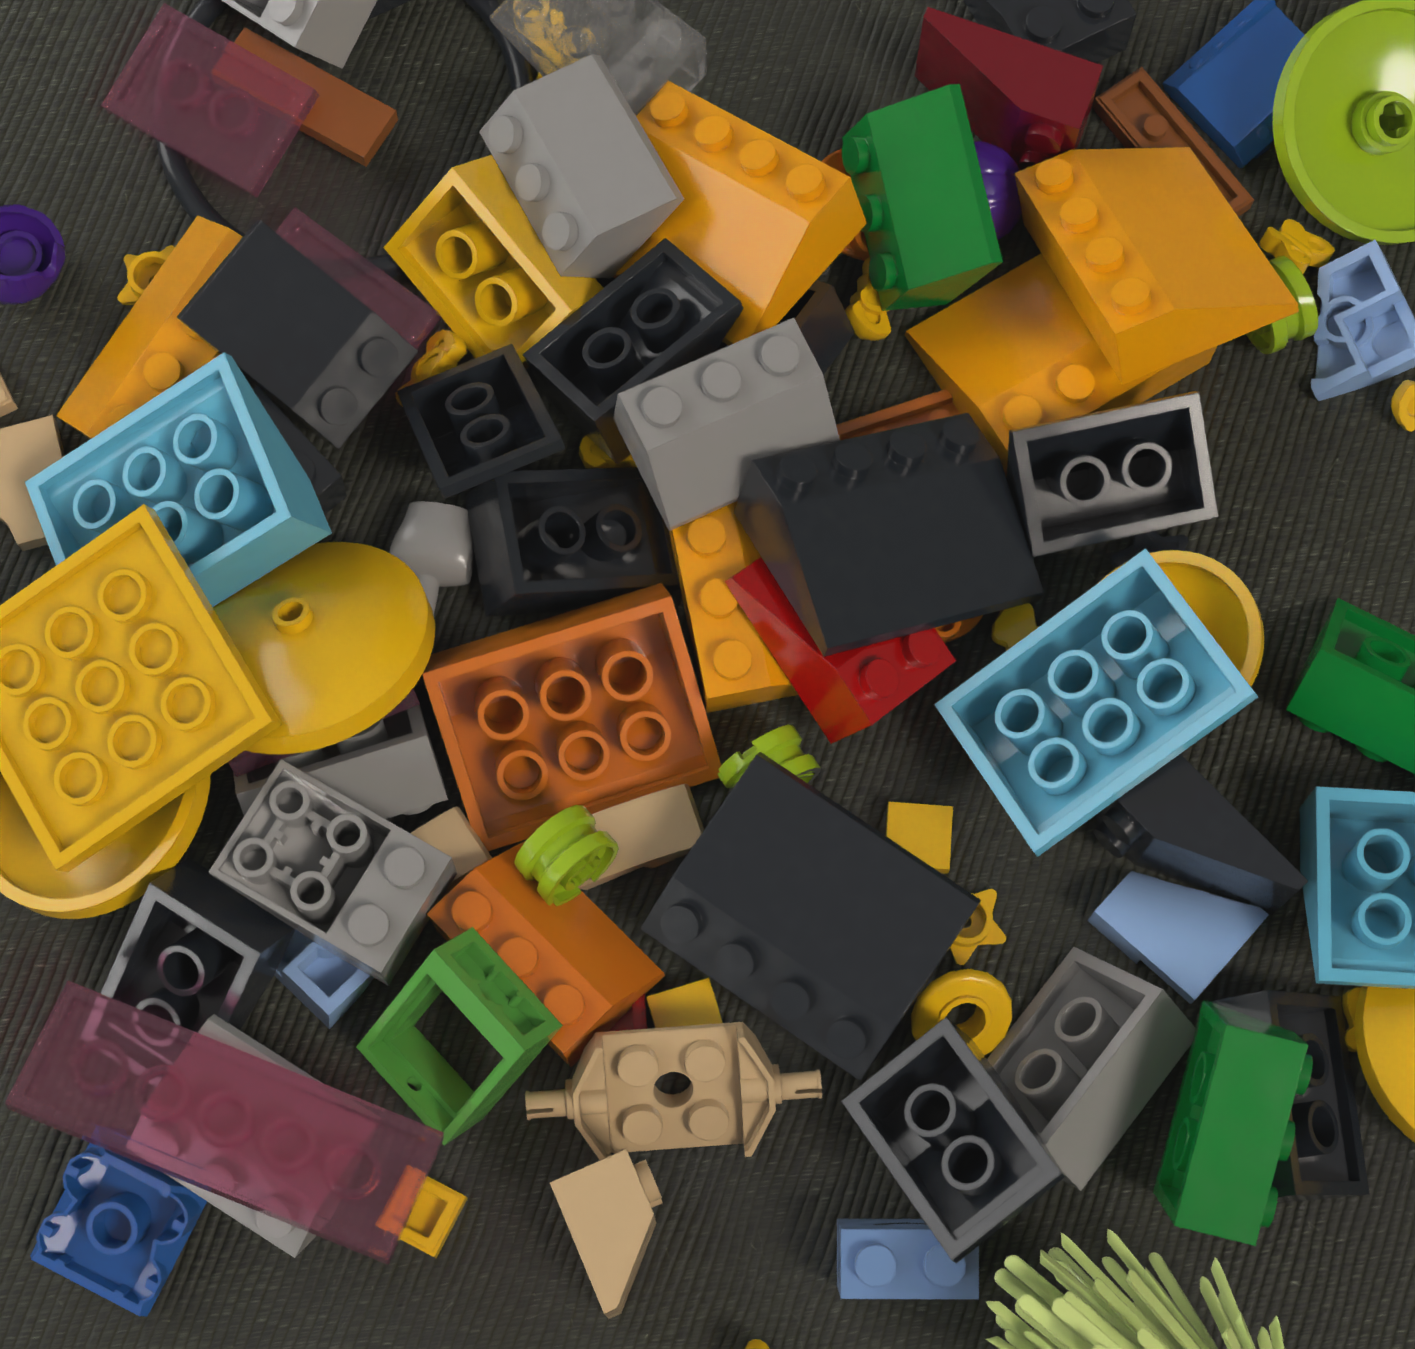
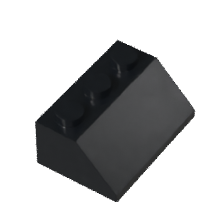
M1197 391L1009 430L1006 479L1033 557L1218 517L1200 394Z
M1264 990L1210 1001L1211 1003L1295 1032L1308 1044L1306 1054L1312 1055L1313 1066L1309 1085L1303 1095L1295 1094L1289 1120L1295 1123V1137L1292 1150L1285 1162L1278 1160L1271 1185L1277 1188V1203L1370 1195L1349 1051L1345 1042L1346 1031L1341 997Z

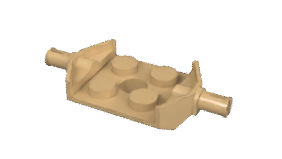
M744 1022L595 1032L583 1050L573 1078L565 1080V1089L525 1091L527 1120L562 1116L574 1119L576 1128L599 1160L611 1156V1153H618L625 1149L628 1152L731 1144H744L745 1157H752L776 1111V1104H782V1100L822 1099L820 1069H816V1071L780 1073L779 1064H771L756 1035ZM669 1072L682 1073L691 1080L686 1090L674 1095L659 1091L654 1084L660 1076Z

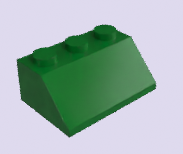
M949 84L867 113L842 137V162L846 172L851 175L853 186L867 222L861 231L864 232L870 256L869 278L873 288L878 291L882 311L947 305L1003 262L960 84Z
M1337 598L1294 685L1286 710L1297 715L1298 719L1308 728L1321 733L1331 732L1355 744L1356 748L1368 758L1379 762L1389 761L1413 773L1415 776V635Z
M1203 1001L1153 1191L1174 1226L1256 1246L1260 1227L1268 1228L1271 1225L1278 1199L1277 1188L1271 1186L1278 1160L1285 1162L1288 1159L1295 1137V1123L1289 1120L1295 1094L1303 1095L1307 1090L1313 1066L1312 1055L1306 1054L1308 1044L1295 1032L1224 1006Z

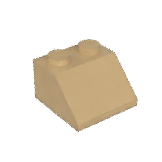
M627 1149L550 1182L603 1313L608 1319L622 1313L656 1226L652 1208L663 1203L646 1159L633 1165Z

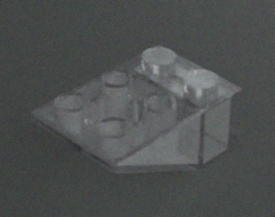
M505 0L490 15V21L543 77L591 54L600 55L635 115L646 106L668 81L690 92L707 74L706 38L657 0Z

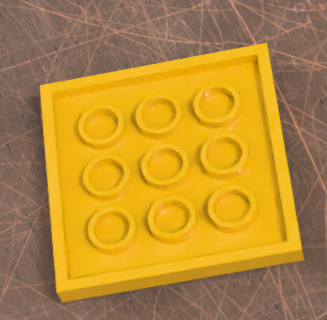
M144 504L0 605V772L56 871L68 873L282 725L156 511Z

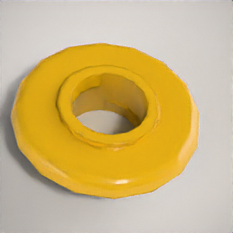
M974 969L948 972L930 982L917 997L911 1013L912 1034L917 1041L943 1020L954 1007L965 1003L976 1004L975 1012L969 1020L956 1026L975 1042L983 1055L992 1052L1007 1034L1012 1021L1011 997L1004 984L988 972Z

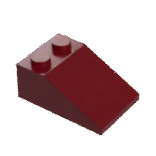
M927 7L923 17L914 76L929 91L949 84H960L971 131L983 142L1004 149L1017 162L1021 171L1059 154L1078 148L1087 124L1103 65Z

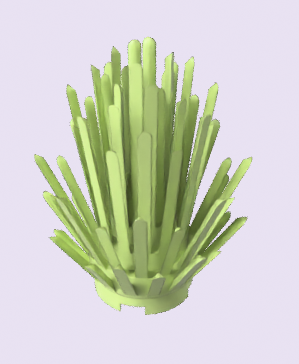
M1107 1229L1108 1244L1130 1270L1127 1274L1111 1257H1103L1102 1263L1110 1275L1132 1298L1133 1303L1063 1233H1061L1062 1247L1083 1267L1095 1282L1062 1249L1054 1247L1048 1251V1254L1040 1250V1264L1054 1274L1056 1280L1069 1290L1065 1294L1060 1292L1017 1255L1006 1257L1004 1261L1006 1269H999L994 1277L995 1282L1017 1300L1015 1303L1016 1313L1034 1329L1000 1301H986L988 1307L996 1314V1323L1005 1330V1338L1008 1341L1006 1342L999 1336L985 1339L998 1349H1218L1163 1258L1155 1252L1150 1253L1148 1256L1149 1262L1170 1296L1146 1267L1145 1269L1121 1239L1109 1229ZM1215 1257L1211 1272L1220 1293L1217 1297L1212 1284L1203 1276L1200 1278V1291L1227 1349H1256L1224 1271ZM1276 1315L1269 1325L1270 1336L1263 1326L1260 1327L1257 1336L1259 1349H1285L1280 1323Z

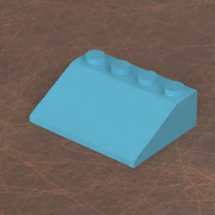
M225 352L25 481L55 565L64 561L144 504L156 511L212 607L332 534L309 477L232 356Z
M1145 548L934 705L1032 851L1037 856H1040L1253 702L1258 696Z
M1316 786L1299 808L1300 872L1308 880L1303 886V894L1316 983L1415 989V792Z

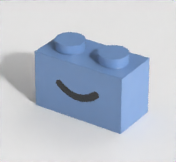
M837 1219V1288L840 1298L979 1299V1246L956 1264L947 1255L923 1219Z

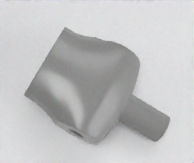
M417 501L409 503L405 518L392 541L390 554L406 563L416 574L428 598L433 616L439 587L462 586L470 582L474 565V548L468 510L450 504Z

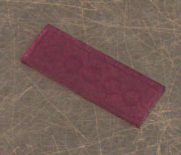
M67 981L5 1102L7 1108L11 1111L388 1265L444 1139V1132L71 981Z

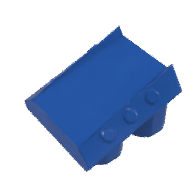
M1253 0L1163 82L1164 91L1238 168H1243L1252 159L1259 158L1269 150L1273 143V105L1278 81L1291 52L1305 34L1276 6L1275 0Z
M98 1127L87 1149L70 1159L62 1177L65 1190L53 1213L46 1217L40 1226L36 1236L37 1243L30 1255L31 1260L138 1316H148L207 1201L127 1150L131 1137L127 1135L126 1130Z

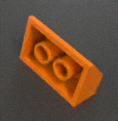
M524 841L475 867L426 914L437 932L447 942L472 927L480 934L563 1025L548 1042V1045L572 1067L581 1058L585 1046L595 1032H608L632 1008V1004L644 993L646 995L665 974L582 891L580 895L567 903L557 907L552 903L549 906L539 895L536 880H526L515 867L516 855L525 843Z

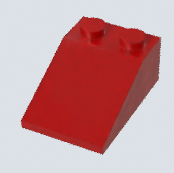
M762 557L725 581L831 744L873 725L956 661L935 628L824 657Z

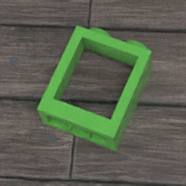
M472 927L435 948L356 1048L445 1146L483 1120L563 1025ZM442 991L503 1057L475 1092L414 1026ZM408 1083L412 1084L417 1091L411 1089Z

